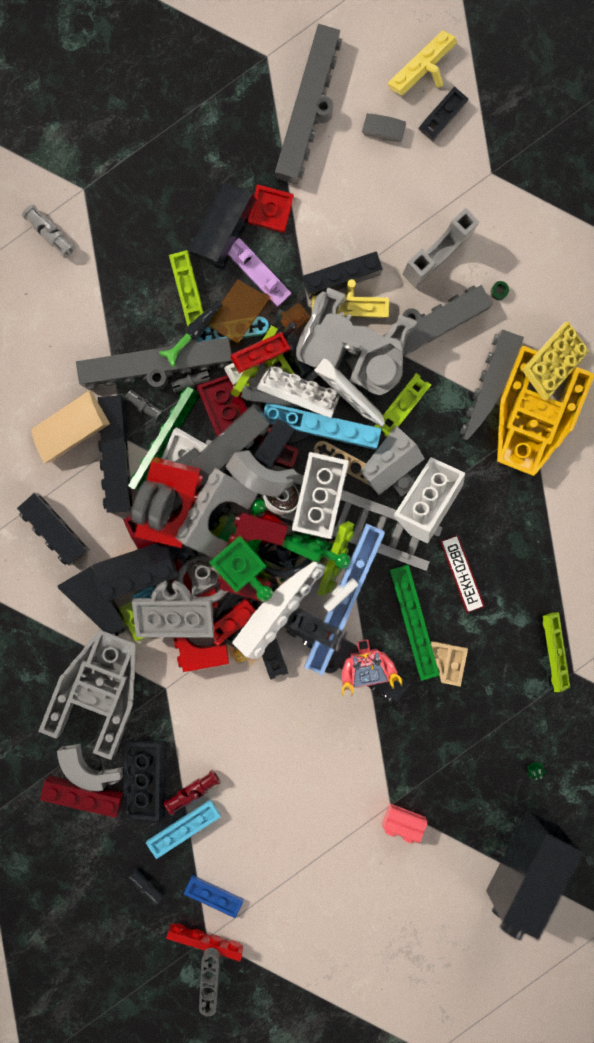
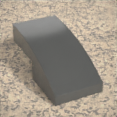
M367 113L362 133L367 136H379L387 141L402 142L406 121Z

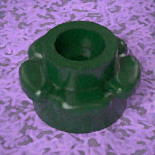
M535 762L528 766V776L534 780H540L546 774V768L543 767L542 763Z

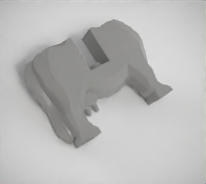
M327 288L326 292L320 293L315 299L311 318L298 341L296 348L297 360L315 369L325 358L338 370L346 350L356 356L360 353L350 382L377 395L387 393L397 385L402 377L403 348L406 336L410 331L417 329L418 322L399 315L397 322L393 324L391 330L384 337L365 326H353L350 321V314L346 318L344 317V312L337 314L340 306L346 302L347 296L344 293Z

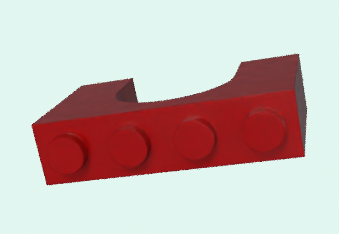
M156 457L152 459L147 480L174 488L182 498L183 507L180 513L169 518L162 531L150 528L149 523H146L144 526L137 524L135 537L182 548L183 543L175 537L187 518L192 505L195 504L199 494H196L195 491L197 486H201L203 475H199L200 468Z
M214 587L197 597L212 596L217 593V589ZM219 600L212 603V608L219 607ZM188 637L174 638L175 649H179L180 656H177L178 666L182 668L183 672L229 664L226 643H221L218 646H199L191 642Z

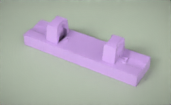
M240 238L234 242L228 256L278 308L292 293ZM248 257H251V259L245 264V260Z

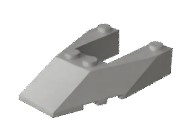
M99 630L60 676L38 732L57 739L63 733L73 705H79L107 716L93 753L111 760L117 752L133 706L136 643Z

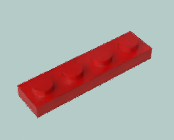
M171 923L166 938L204 951L207 948H215L220 952L221 956L237 961L241 960L243 945H240L237 941H227L218 935L204 934L199 929L191 930L179 923Z

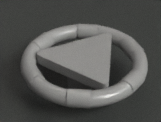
M206 554L196 555L192 560L188 559L178 570L179 577L176 578V581L183 584L185 573L193 565L191 598H211V602L214 603L224 597L227 591L219 590L216 594L209 597H197L219 585L217 583L219 573L197 563L210 562L213 559Z

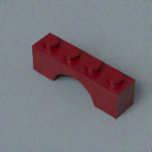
M50 775L44 781L40 800L116 818L121 809L123 792L107 788L103 791L85 790L72 784L68 779Z

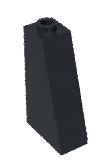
M93 566L57 585L58 589L101 630L116 636L126 631L124 627L127 624L115 600L112 599L101 603L95 586Z

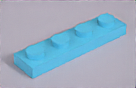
M210 799L148 839L146 844L157 859L219 819L221 814Z

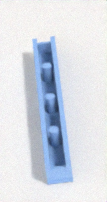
M365 524L350 559V565L346 568L339 584L343 587L353 578L358 583V587L331 612H327L324 622L343 630L385 534L383 530ZM331 633L329 640L332 641L335 634ZM315 640L305 662V668L311 669L323 676L334 649Z

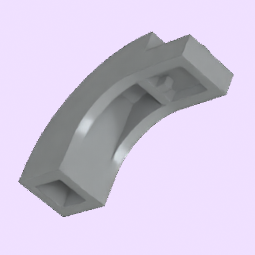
M249 450L234 453L226 465L229 472L241 484L254 492L266 496H280L284 489H288L293 485V480L298 475L294 469L272 471L265 468L253 457Z
M81 744L63 746L57 751L63 773L73 784L82 789L103 791L107 786L106 782L108 784H115L124 776L123 767L103 771L89 767L83 759Z

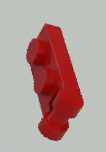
M248 598L244 599L213 623L214 636L212 639L216 646L243 627L257 609ZM219 627L223 631L220 635L216 631Z

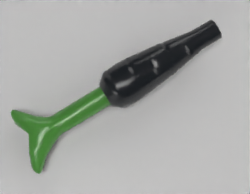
M217 300L209 309L193 320L186 328L185 336L172 349L159 351L162 357L168 358L172 367H175L179 352L191 340L199 338L206 330L216 313L223 306L222 303Z

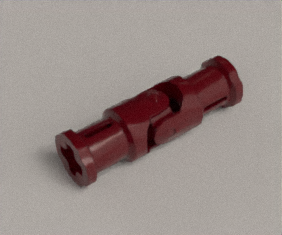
M212 769L203 778L196 779L178 791L177 795L170 800H165L164 806L171 816L175 815L176 811L184 806H189L207 794L209 789L221 784L218 775Z

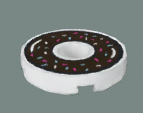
M294 485L284 489L281 493L285 500L279 499L278 496L262 495L266 507L278 515L292 513L297 508L300 497Z

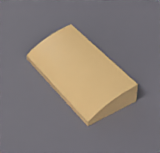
M89 390L32 428L31 432L43 463H50L107 427L110 423L92 391Z

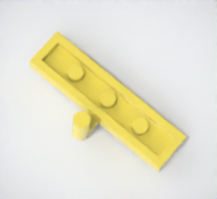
M442 30L388 82L389 88L403 96L428 71L432 73L436 87H442V77L439 68L435 64L457 44L456 37Z
M352 279L348 281L347 300L340 306L337 314L344 312V317L350 314L351 318L389 317V298L354 297L356 282ZM312 296V310L317 296Z

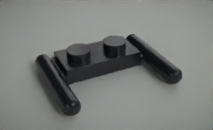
M290 322L282 333L291 350L284 353L283 356L294 374L303 380L313 381L319 375L314 370L310 373L311 369L309 366L297 360V345L291 338H288L297 325L295 322Z

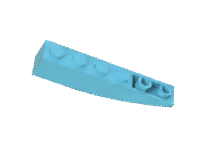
M271 403L265 404L263 413L272 425L279 418L293 427L295 431L377 450L381 434L380 428L332 417L329 418L324 415Z

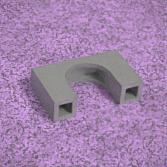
M465 208L451 221L448 229L427 251L421 249L407 262L402 275L416 288L471 237L479 221Z
M215 468L175 538L184 545L214 558L228 546V543L210 533L208 529V519L212 510L218 504L225 501L235 502L249 510L258 493Z

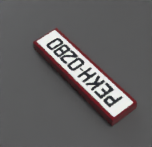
M459 535L439 541L465 612L469 613L485 607Z

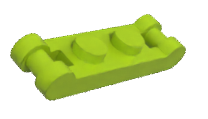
M417 373L383 414L384 422L389 419L393 422V425L389 427L384 423L383 426L378 424L374 426L380 428L386 437L395 426L398 427L431 386L429 382L425 383L420 379L421 376ZM415 384L421 388L419 392L412 388Z

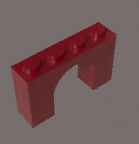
M242 511L241 516H236L234 527H237L235 535L231 534L229 544L238 536H241L246 542L260 539L282 546L288 525ZM219 574L217 583L221 584L220 590L260 601L257 597V591L249 582L239 591L235 592ZM255 576L263 586L270 587L271 580Z

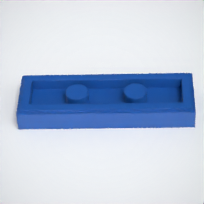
M194 875L191 876L184 891V895L233 918H236L244 901L243 898Z

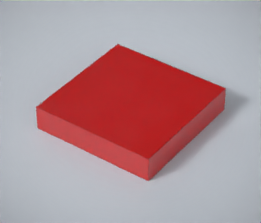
M257 185L254 194L257 200L249 213L248 224L285 233L294 194Z

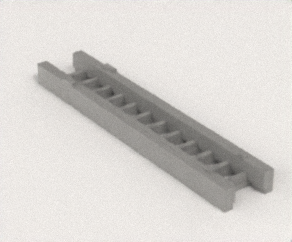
M207 439L206 445H209L212 441ZM273 465L271 470L283 471L288 469ZM297 473L298 475L293 480L295 487L296 484H303L304 475ZM342 490L340 500L344 501L345 505L337 526L333 528L332 536L336 537L340 525L345 523L351 504L362 508L354 528V536L350 541L356 545L369 511L379 514L375 527L383 530L387 518L397 521L394 517L397 510ZM293 511L290 514L278 516L294 521L296 512ZM397 521L389 545L386 546L380 543L377 553L427 571L430 562L414 556L419 539L412 536L406 553L396 549L403 531V526ZM438 526L433 535L440 536L443 527Z

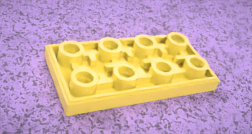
M567 321L560 326L522 371L541 398L546 400L549 399L589 351L576 333V330Z

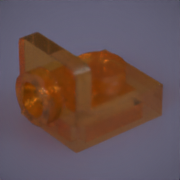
M300 302L286 312L280 313L282 318L280 322L284 328L290 322H295L297 329L310 319L309 314Z

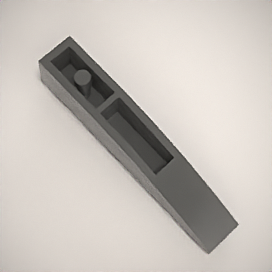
M503 329L494 335L491 345H494L493 350L488 352L485 363H488L485 370H482L479 377L481 384L479 388L475 389L472 397L475 401L473 406H469L466 414L468 421L466 424H463L460 430V435H462L461 441H467L501 396L521 348L523 336Z

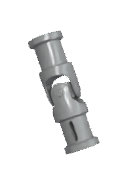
M34 204L24 210L22 217L28 220L34 226V229L61 253L63 258H67L73 253L75 245L73 243L70 244L64 238V234L46 216H42L37 211Z

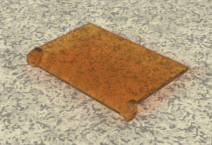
M237 279L221 302L223 306L208 326L227 338L229 337L234 342L239 343L270 299V296L267 293L263 294Z

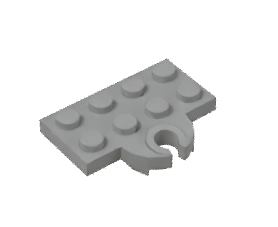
M164 581L157 585L151 598H134L132 601L136 637L214 636L211 598H191L190 591L178 581H174L172 584V588L175 590L174 594L167 592L166 586L168 583Z

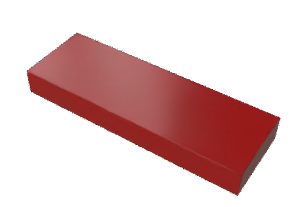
M280 332L231 354L230 358L240 374L289 352L291 348L283 333Z

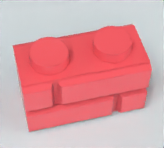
M389 804L382 827L386 834L392 837H396V835L402 836L404 841L413 844L414 841L417 843L421 842L428 821L422 815Z

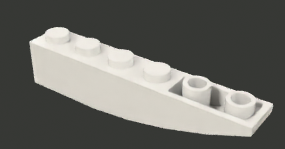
M314 561L283 583L273 592L272 598L264 602L256 610L232 643L247 658L258 659L261 657L267 645L275 639L276 633L287 623L288 617L299 607L300 601L311 591L312 585L322 576L326 567Z

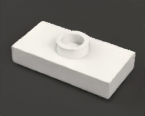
M352 578L343 587L339 585L331 593L333 597L324 604L326 610L331 612L358 587V583Z

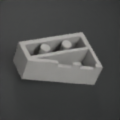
M395 426L360 472L374 491L380 495L425 458L417 444Z

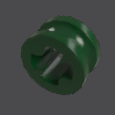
M497 281L491 288V296L495 300H503L509 293V286L504 281ZM498 286H501L500 289L504 288L502 295H499L500 292L498 294L495 292Z

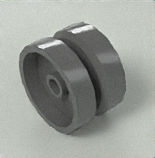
M145 481L134 502L132 522L143 526L149 523L150 528L162 531L170 518L174 506L175 490L166 486L159 489L157 483Z

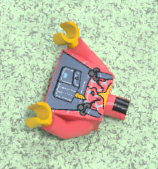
M368 639L357 641L358 652L351 653V657L346 660L342 669V696L344 697L345 690H350L352 697L355 687L388 682L389 678L393 689H395L393 682L396 680L402 686V680L398 676L393 661L384 652H379L378 649L370 650Z

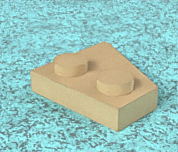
M431 641L441 683L461 687L468 648Z

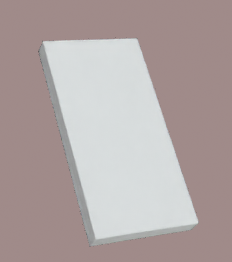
M271 366L266 370L257 388L329 418L332 417L340 395L334 389H326L314 381L303 380L296 374H288L278 367Z

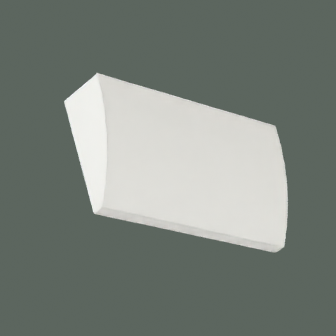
M324 358L314 371L359 414L383 426L384 419L379 409Z

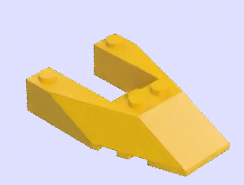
M521 346L500 400L497 462L534 476L555 449L560 446L565 437L574 429L594 379V373L578 367L574 368L567 378L559 401L551 398L543 400L538 393L527 389L529 379L522 371L538 351Z

